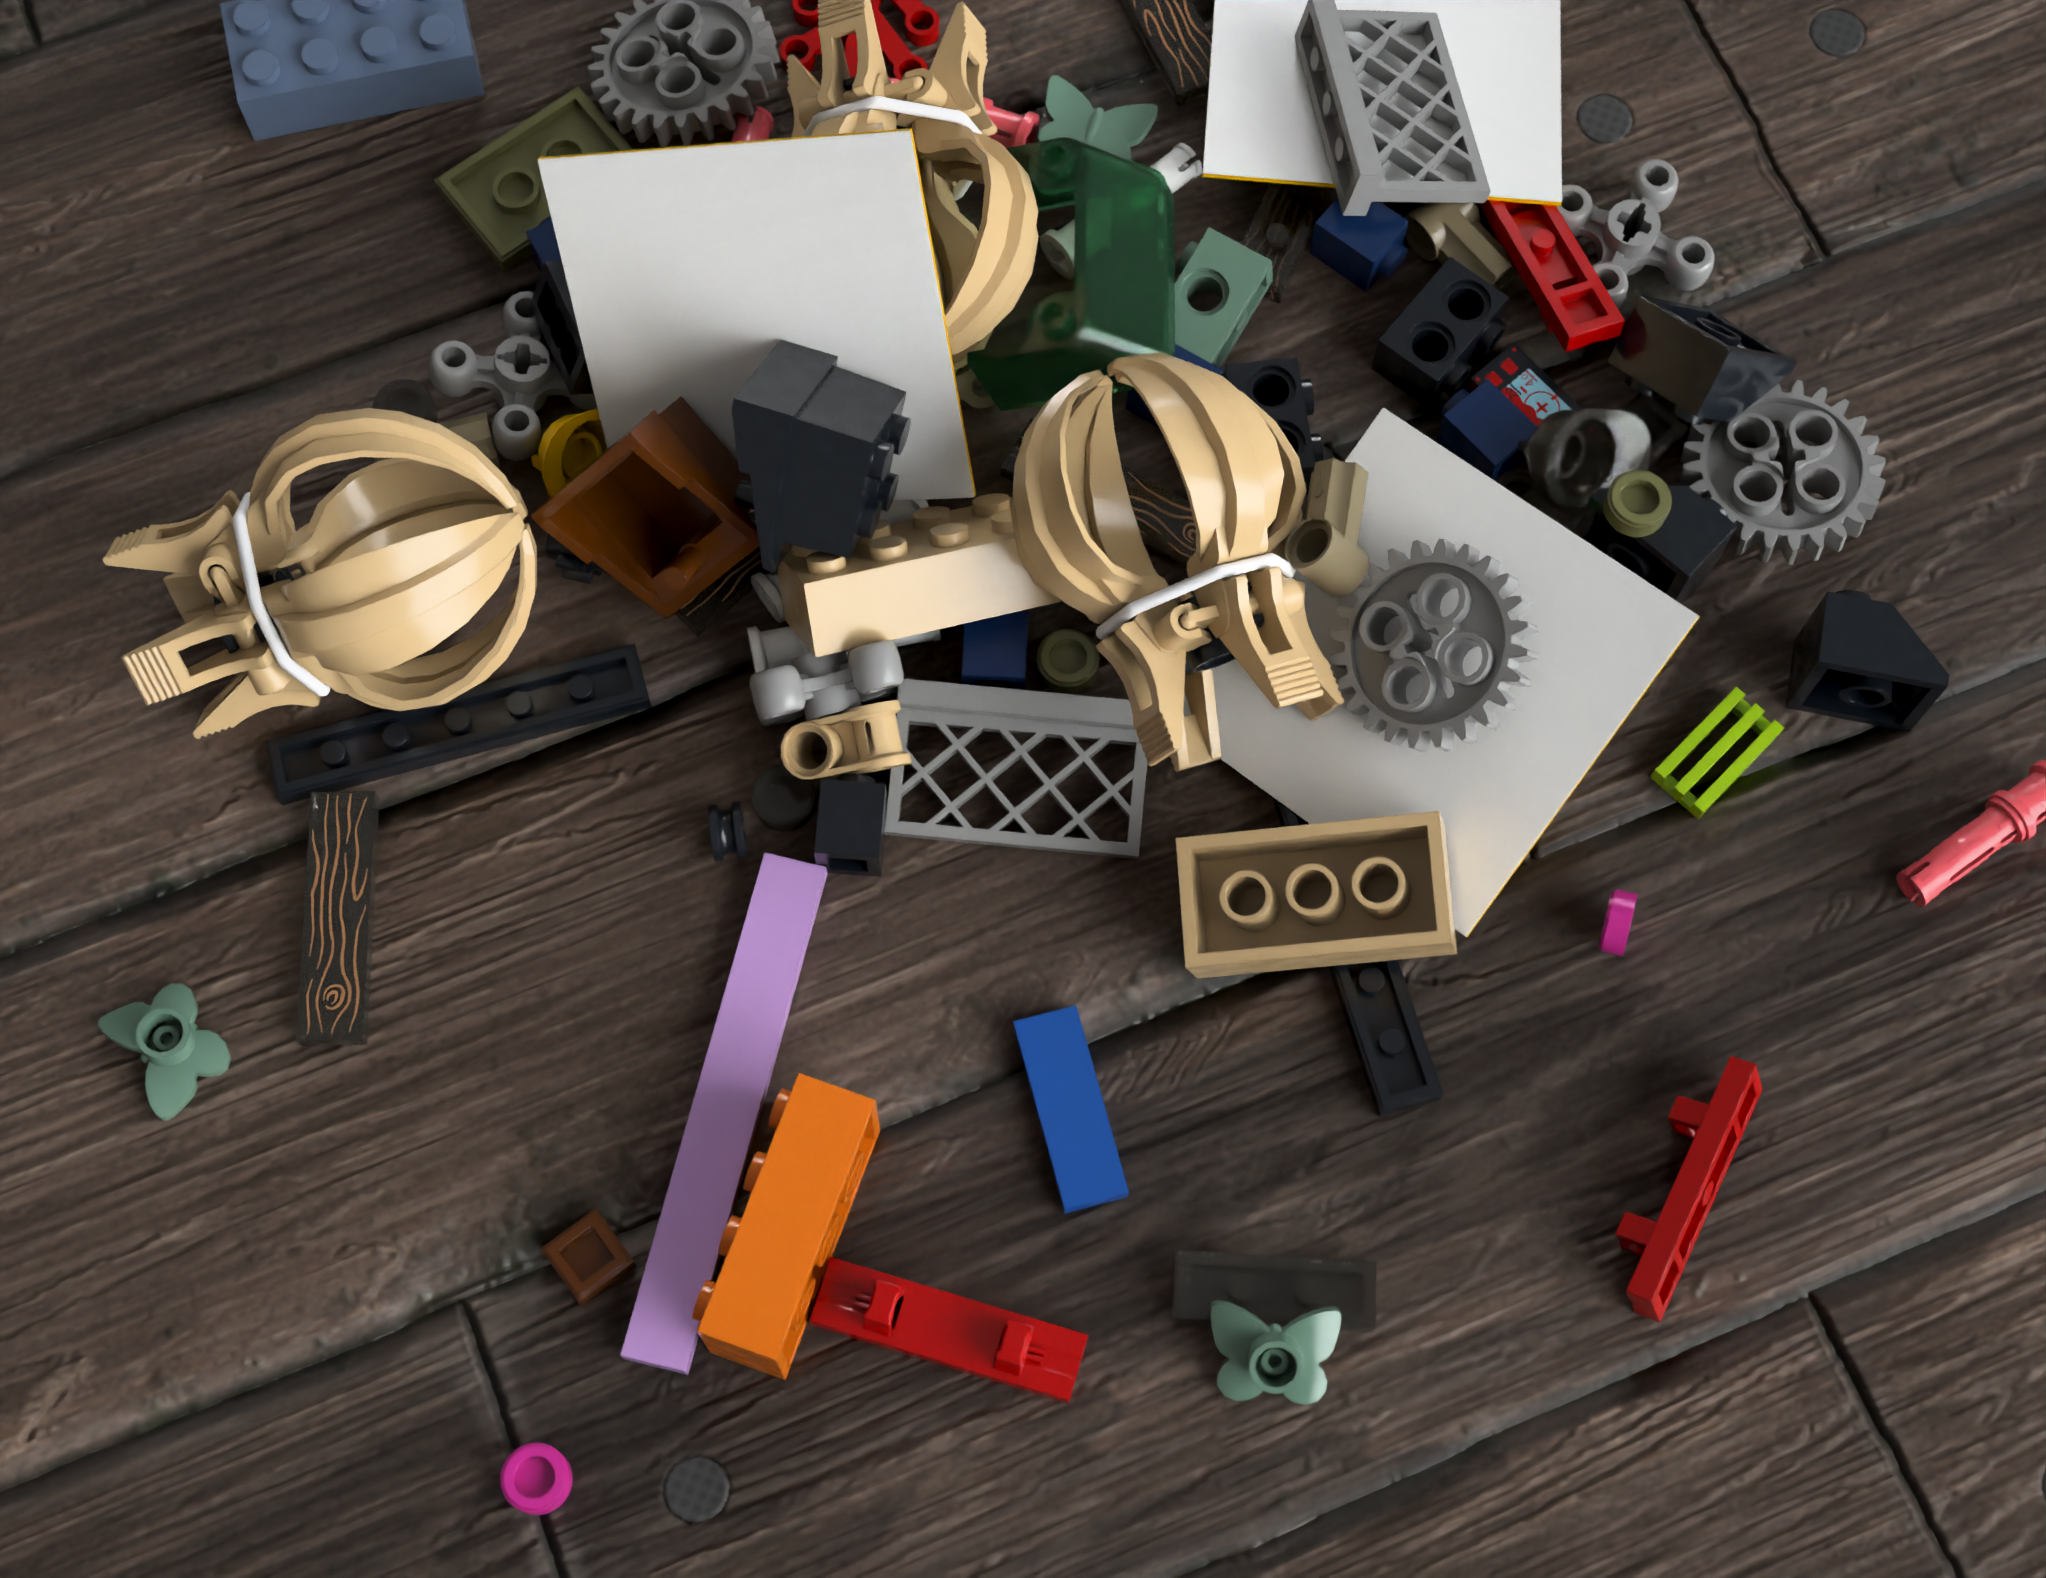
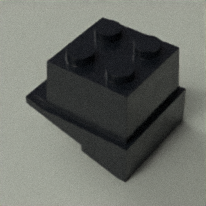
M781 339L733 398L731 409L739 472L749 474L751 482L740 481L734 501L738 506L755 510L762 567L772 572H775L792 545L849 558L862 537L872 538L881 510L888 512L894 500L899 475L890 472L893 454L900 455L902 453L911 423L909 417L902 416L906 391L837 367L838 356Z

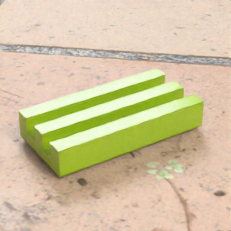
M1737 686L1654 770L1650 777L1697 819L1711 807L1784 729L1776 720L1770 723L1762 715L1765 710L1755 703L1753 706H1750L1743 700L1746 694ZM1731 712L1740 718L1679 782L1671 776ZM1750 728L1759 735L1757 739L1699 798L1695 797L1690 792L1691 788Z

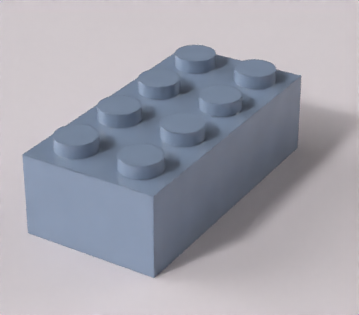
M234 0L220 3L237 102L254 141L485 95L465 0Z

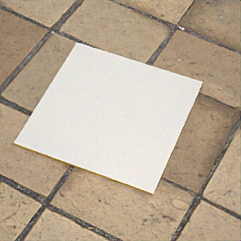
M1214 0L1202 177L1335 188L1295 40V34L1308 0ZM1335 0L1337 10L1437 12L1491 190L1487 200L1561 206L1560 0ZM1344 31L1348 39L1365 50L1374 43V41L1360 32ZM1399 33L1397 35L1421 52L1427 47L1423 33ZM1383 49L1376 56L1399 73L1408 66L1407 63L1386 49ZM1364 70L1357 75L1360 83L1378 95L1387 87V85ZM1419 71L1410 79L1434 96L1440 91L1437 83ZM1398 93L1389 100L1390 103L1413 118L1421 110V108ZM1376 114L1369 120L1371 127L1391 140L1400 132V130ZM1430 116L1423 123V125L1447 141L1453 136L1452 129L1433 116ZM1410 137L1401 146L1426 164L1435 155ZM1387 160L1382 165L1386 180L1410 181L1414 177L1390 160ZM1445 160L1436 168L1438 172L1452 181H1467L1464 173Z
M912 128L548 156L537 159L607 449L653 410L659 415L681 396L738 461L731 412L733 398L781 339L838 356L837 367L906 391L902 416L909 417L911 423L902 453L900 455L893 454L890 472L899 475L893 501L973 498L976 496Z
M1383 407L1345 460V462L1358 463L1368 472L1358 545L1367 553L1369 563L1379 566L1384 570L1390 568L1388 550L1394 548L1404 553L1410 559L1412 543L1415 540L1429 545L1432 553L1439 539H1445L1455 544L1456 554L1465 543L1480 551L1479 561L1489 555L1501 562L1502 565L1497 576L1508 573L1516 577L1520 582L1509 597L1522 596L1532 603V606L1519 616L1518 619L1538 627L1536 634L1522 639V647L1537 653L1538 658L1534 661L1519 663L1517 670L1531 681L1530 686L1511 685L1508 693L1518 705L1516 710L1500 705L1493 709L1499 723V728L1494 730L1479 722L1475 723L1477 742L1471 744L1462 741L1454 732L1451 751L1435 748L1431 739L1426 751L1422 752L1409 748L1408 738L1401 746L1384 741L1385 729L1379 734L1364 729L1363 725L1367 714L1358 716L1346 710V706L1356 693L1347 694L1341 692L1344 703L1314 721H1310L1295 704L1276 709L1235 659L1212 668L1221 760L1309 824L1439 811L1445 825L1454 927L1458 932L1468 937L1700 616ZM1296 571L1291 578L1295 581H1304L1305 583L1304 607L1309 628L1315 642L1329 662V658L1344 652V644L1330 638L1329 632L1347 629L1348 620L1340 616L1335 610L1337 606L1354 607L1358 599L1352 592L1343 597H1332ZM1368 572L1360 584L1366 588L1372 583ZM1457 588L1451 589L1442 598L1440 605L1442 617L1450 615L1456 609L1459 602ZM1413 594L1410 598V603L1413 611L1419 615L1416 604L1417 594ZM1399 616L1391 619L1385 627L1384 641L1386 645L1396 640L1400 634L1402 625ZM1429 632L1433 642L1439 639L1438 635ZM1480 646L1472 648L1464 657L1462 666L1465 676L1472 675L1481 665L1483 656ZM1431 649L1425 652L1426 656L1435 659ZM1333 665L1330 667V670L1334 672L1333 677L1336 678V682L1347 674L1346 669ZM1421 673L1411 678L1407 684L1405 693L1408 703L1417 700L1423 692L1424 680ZM1445 677L1448 687L1447 698H1451L1454 695V688L1451 680ZM1185 692L1183 708L1184 717L1191 715Z

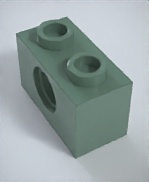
M1208 227L1199 244L1191 241L1184 249L1175 269V273L1180 276L1169 294L1161 291L1156 296L1147 312L1145 324L1149 325L1147 330L1151 348L1161 335L1214 366L1221 368L1273 282L1272 260ZM1204 292L1216 294L1222 300L1215 309L1206 312L1191 307L1190 302L1196 295Z

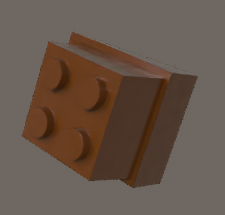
M681 396L659 415L655 410L649 413L555 492L531 515V518L543 530L586 564H589L591 561L595 562L665 619L759 547L756 523L748 517L752 509L738 506L734 501L740 481L751 482L750 475L739 472V464L735 457Z

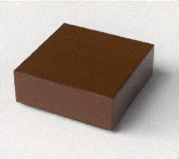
M596 1208L540 1248L581 1306L637 1266Z

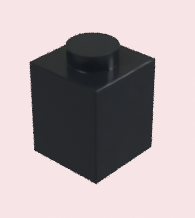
M853 773L842 774L837 777V780L821 779L814 848L816 865L827 867V873L881 877L888 801L886 784L875 783V780L869 776Z

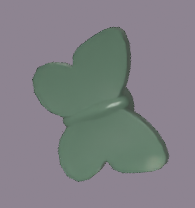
M1053 75L1048 81L1046 94V115L1050 123H1047L1040 129L1038 146L1041 154L1049 160L1058 162L1072 160L1078 166L1095 169L1097 173L1106 177H1118L1128 170L1131 164L1130 147L1139 144L1148 134L1156 120L1158 108L1155 104L1126 105L1104 111L1101 107L1093 108L1090 101L1076 87L1065 79Z
M171 983L162 988L154 997L151 1005L143 1002H134L107 1013L98 1021V1026L106 1037L123 1048L141 1053V1061L148 1063L145 1073L146 1094L152 1110L162 1121H168L175 1117L191 1101L198 1088V1076L207 1078L220 1076L228 1070L231 1061L230 1051L226 1042L218 1034L210 1030L198 1029V1025L194 1024L198 1014V1004L191 989L183 983Z
M1222 1300L1212 1301L1210 1305V1319L1215 1345L1219 1352L1226 1356L1216 1371L1217 1387L1225 1397L1235 1401L1250 1400L1258 1396L1262 1391L1271 1394L1282 1393L1292 1402L1303 1405L1318 1402L1327 1389V1378L1320 1362L1328 1359L1336 1345L1342 1318L1339 1308L1330 1306L1312 1310L1281 1327L1277 1323L1267 1326L1260 1318L1233 1303Z

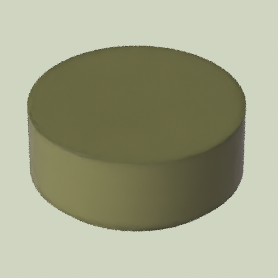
M1630 470L1620 474L1613 480L1605 495L1603 510L1609 524L1619 533L1630 537H1645L1655 533L1663 525L1671 509L1672 497L1666 483L1656 474L1645 470Z
M1061 629L1052 632L1044 638L1037 651L1036 666L1038 676L1048 689L1056 693L1077 694L1086 690L1094 682L1098 673L1099 652L1096 644L1088 635L1075 629Z

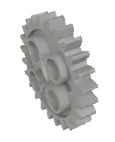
M633 0L636 13L630 16L625 13L616 12L614 16L619 28L601 29L600 34L605 45H597L591 48L595 63L588 65V71L593 81L590 84L598 105L603 110L605 118L609 122L615 120L621 134L628 133L634 129L637 139L641 143H644L655 132L661 147H666L673 134H680L684 145L689 146L694 132L702 131L709 141L714 139V126L719 123L730 130H734L736 126L733 115L737 112L748 116L754 115L755 112L750 99H767L769 95L765 82H772L777 79L773 64L780 60L770 21H765L762 8L759 5L751 7L749 0H654L655 2L649 5L642 0Z
M1797 380L1790 393L1782 392L1778 383L1731 422L1705 418L1702 425L1692 423L1687 439L1688 442L1684 444L1680 459L1684 463L1679 479L1680 484L1689 486L1701 497H1709L1723 507L1728 518L1737 525L1733 533L1735 537L1739 538L1736 554L1742 555L1753 544L1759 546L1761 562L1766 563L1771 557L1773 549L1782 550L1785 561L1788 565H1792L1798 549L1803 548L1813 561H1817L1820 558L1824 543L1831 549L1839 552L1843 548L1847 535L1855 538L1860 536L1866 520L1872 519L1879 503L1877 499L1880 498L1886 481L1880 475L1886 460L1885 457L1874 455L1880 440L1878 435L1861 436L1867 418L1859 416L1847 420L1844 417L1849 404L1848 400L1844 399L1831 407L1825 404L1827 388H1820L1811 398L1804 395L1803 382ZM1774 426H1778L1782 430L1781 463L1774 461L1779 448V438H1777ZM1800 440L1812 441L1818 446H1809ZM1739 442L1750 443L1757 448H1746L1740 445ZM1782 478L1789 480V483H1788L1787 488H1786V491H1785L1784 498H1785V505H1786V503H1787V510H1788L1790 516H1787V515H1785V514L1782 512V507H1781V496H1782V492H1783V479H1782ZM1807 493H1818L1824 496L1826 499H1815L1809 496ZM1744 495H1756L1762 498L1764 501H1752L1746 498Z
M1439 539L1432 553L1429 545L1415 540L1412 543L1410 559L1404 553L1392 548L1388 550L1390 568L1384 570L1379 566L1368 563L1369 568L1367 572L1372 583L1367 588L1360 585L1352 592L1358 599L1354 607L1337 606L1335 610L1340 616L1348 620L1347 629L1329 632L1330 638L1344 644V652L1335 654L1328 659L1331 665L1347 670V674L1336 682L1339 685L1338 690L1347 694L1356 693L1346 706V710L1358 716L1367 714L1363 728L1377 734L1385 729L1384 741L1401 746L1408 738L1409 748L1425 752L1432 739L1435 748L1451 751L1455 732L1462 741L1473 744L1477 742L1475 723L1479 722L1488 728L1496 730L1499 728V723L1493 709L1497 705L1516 710L1518 707L1513 697L1508 693L1511 685L1530 686L1531 681L1517 670L1519 663L1534 661L1538 658L1537 653L1522 647V639L1536 634L1538 627L1529 622L1521 621L1518 617L1524 614L1532 606V603L1522 596L1509 597L1520 583L1519 580L1508 573L1497 576L1502 563L1489 555L1479 561L1480 551L1464 543L1456 554L1455 544L1445 539ZM1457 588L1459 602L1456 609L1450 615L1442 617L1440 611L1442 598L1451 589ZM1413 594H1417L1416 604L1419 615L1413 611L1410 603V598ZM1399 616L1402 625L1400 634L1396 640L1386 645L1384 641L1385 627L1391 619ZM1429 632L1438 635L1439 639L1433 642ZM1480 646L1483 656L1481 665L1472 675L1465 676L1462 666L1464 657L1472 648ZM1431 649L1435 659L1426 656L1425 652ZM1421 673L1424 680L1423 692L1417 700L1408 703L1405 693L1407 684L1411 678ZM1445 677L1451 680L1454 688V695L1451 698H1447L1448 687Z

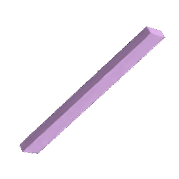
M764 852L620 1354L623 1359L686 1375L689 1374L699 1338L697 1330L700 1322L692 1319L693 1310L705 1281L710 1280L714 1282L721 1259V1255L718 1254L719 1244L724 1229L735 1209L828 873L825 866Z

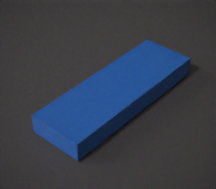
M1077 1006L1013 1021L1014 1033L1064 1214L1127 1198L1129 1190Z

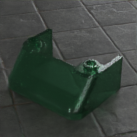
M1068 137L1006 148L1030 176L1038 211L1075 204L1074 291L1050 295L1033 307L1027 319L1026 342L967 352L968 365L1000 411L1043 405L1081 374L1100 369L1103 375H1108L1107 366L1117 358L1157 352L1175 357L1174 196L1164 176L1156 169ZM1108 375L1113 383L1112 393L1135 389L1130 385L1117 382L1115 375Z

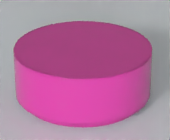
M1615 889V892L1611 891L1598 948H1601V952L1623 957L1638 896L1637 893Z
M529 1443L514 1450L504 1462L500 1475V1485L506 1500L519 1511L529 1515H544L560 1507L570 1493L573 1480L570 1464L564 1455L554 1447L544 1443Z

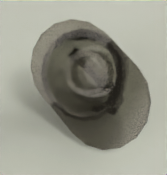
M1585 408L1581 410L1558 411L1549 414L1539 423L1532 434L1531 440L1518 441L1517 449L1527 455L1529 474L1536 484L1547 491L1554 503L1566 507H1586L1590 496L1598 488L1610 487L1613 480L1626 471H1647L1651 462L1652 442L1647 426L1637 415L1623 410Z

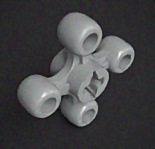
M1650 159L1641 163L1633 172L1627 190L1629 200H1623L1615 204L1610 211L1599 209L1593 205L1591 196L1582 187L1573 184L1562 185V204L1556 207L1574 237L1579 235L1585 236L1597 245L1596 255L1599 263L1592 265L1618 309L1624 303L1629 287L1627 276L1641 271L1645 265L1661 269L1669 285L1681 291H1693L1701 287L1713 270L1715 256L1712 247L1707 241L1695 236L1673 240L1660 232L1661 221L1658 213L1665 210L1673 201L1679 183L1676 170L1664 160ZM1628 233L1632 234L1633 237H1630L1628 242L1623 241V238H1626Z
M529 291L512 295L505 303L502 322L504 333L508 339L504 340L497 347L494 356L477 355L467 344L454 340L439 344L432 351L429 359L430 381L434 388L442 395L461 397L468 394L473 388L478 387L490 389L494 392L495 399L502 408L496 413L492 423L493 443L501 456L513 461L525 460L538 450L541 441V424L535 412L546 404L548 396H566L572 404L584 410L597 408L594 394H570L556 362L550 360L549 352L544 344H542L545 338L529 305L534 293Z
M884 640L856 647L849 653L846 650L815 657L810 652L795 657L791 660L792 665L778 666L754 673L750 677L749 686L759 721L763 726H773L794 721L803 716L806 717V721L842 714L847 709L862 706L861 702L874 701L898 693V686L903 683L904 672L896 645L890 640Z

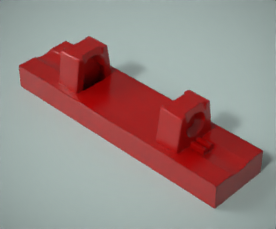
M1486 200L1485 203H1478L1488 220L1490 233L1503 245L1540 309L1539 316L1548 332H1554L1565 352L1582 348L1593 342L1605 341L1620 336L1625 320L1556 206Z
M1730 1056L1709 1104L1679 1095L1676 1097L1668 1115V1120L1672 1126L1671 1129L1673 1132L1693 1140L1661 1214L1656 1222L1625 1212L1615 1233L1621 1248L1641 1256L1626 1290L1628 1298L1633 1302L1632 1307L1636 1314L1659 1323L1662 1320L1763 1090L1758 1069L1754 1063Z
M834 1257L829 1259L809 1321L811 1326L1066 1404L1070 1402L1088 1340V1335ZM901 1296L904 1298L893 1329L892 1321L894 1309L899 1297Z

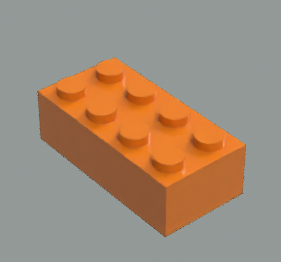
M798 1073L792 1091L782 1088L775 1100L768 1123L769 1127L775 1129L774 1137L767 1154L757 1151L751 1161L743 1186V1190L751 1192L742 1218L735 1215L730 1217L718 1248V1254L725 1256L723 1267L717 1282L705 1281L698 1295L692 1315L693 1320L700 1322L697 1333L710 1353L786 1380L820 1291L829 1259L834 1254L880 1133L876 1100Z

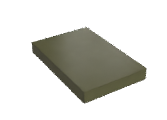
M577 86L434 179V183L440 195L501 269L506 272L532 255L526 231L537 227L540 222L551 216L537 161L539 157L633 149L582 89Z

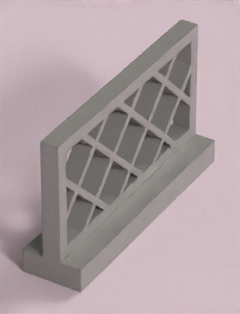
M1308 0L1295 34V40L1343 216H1366L1372 202L1485 203L1491 190L1437 12L1337 10L1335 0ZM1344 31L1360 32L1374 41V43L1365 50L1348 39ZM1399 33H1423L1427 47L1421 52L1397 35ZM1383 49H1386L1407 63L1408 66L1399 73L1376 56ZM1364 70L1387 85V87L1378 95L1360 83L1357 75ZM1417 71L1439 85L1440 91L1435 96L1410 80ZM1398 93L1421 108V110L1413 118L1390 103L1389 100ZM1375 114L1400 130L1392 140L1371 127L1369 120ZM1430 116H1433L1451 128L1453 136L1447 141L1423 125V123ZM1409 137L1435 154L1427 164L1401 147ZM1387 160H1390L1414 177L1410 181L1386 180L1382 165ZM1445 160L1464 173L1467 181H1452L1438 172L1436 168Z
M904 679L903 683L898 686L897 700H900L901 710L897 713L896 718L903 752L910 753L907 749L910 725L937 727L951 746L925 767H922L910 753L912 760L910 766L915 770L916 774L905 783V765L891 768L884 829L885 835L1131 859L1139 858L1148 759L1144 757L1143 745L1139 744L1140 738L1136 736L1137 731L1133 727L1130 700ZM949 728L969 731L957 739ZM983 731L1000 733L1014 750L1013 753L987 774L964 748ZM1012 734L1032 737L1023 745H1020ZM1046 737L1062 739L1077 756L1074 761L1050 780L1028 754L1031 749ZM1075 740L1096 743L1084 752ZM1109 743L1136 746L1134 769L1114 786L1091 760L1095 754ZM958 752L978 776L979 780L951 802L929 775ZM1021 759L1043 786L1014 808L994 784L993 780ZM1084 765L1106 792L1078 814L1056 786ZM922 781L925 782L945 807L926 823L900 821L902 797ZM1132 782L1131 804L1129 805L1119 792ZM984 787H987L1008 814L990 829L973 828L958 809ZM1047 793L1051 794L1071 818V821L1054 835L1036 834L1021 816ZM1113 799L1129 818L1127 843L1100 840L1085 823V820L1109 800ZM952 815L961 827L939 824ZM1015 821L1024 833L1002 830ZM1078 827L1087 839L1065 836Z

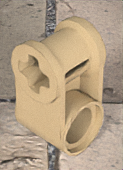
M900 700L858 706L847 709L842 714L801 722L792 726L784 735L781 743V758L785 768L792 775L800 779H822L838 777L842 774L876 772L911 764L910 753L903 752L896 713L901 710ZM818 734L824 739L827 746V756L821 766L814 760L812 755V744Z

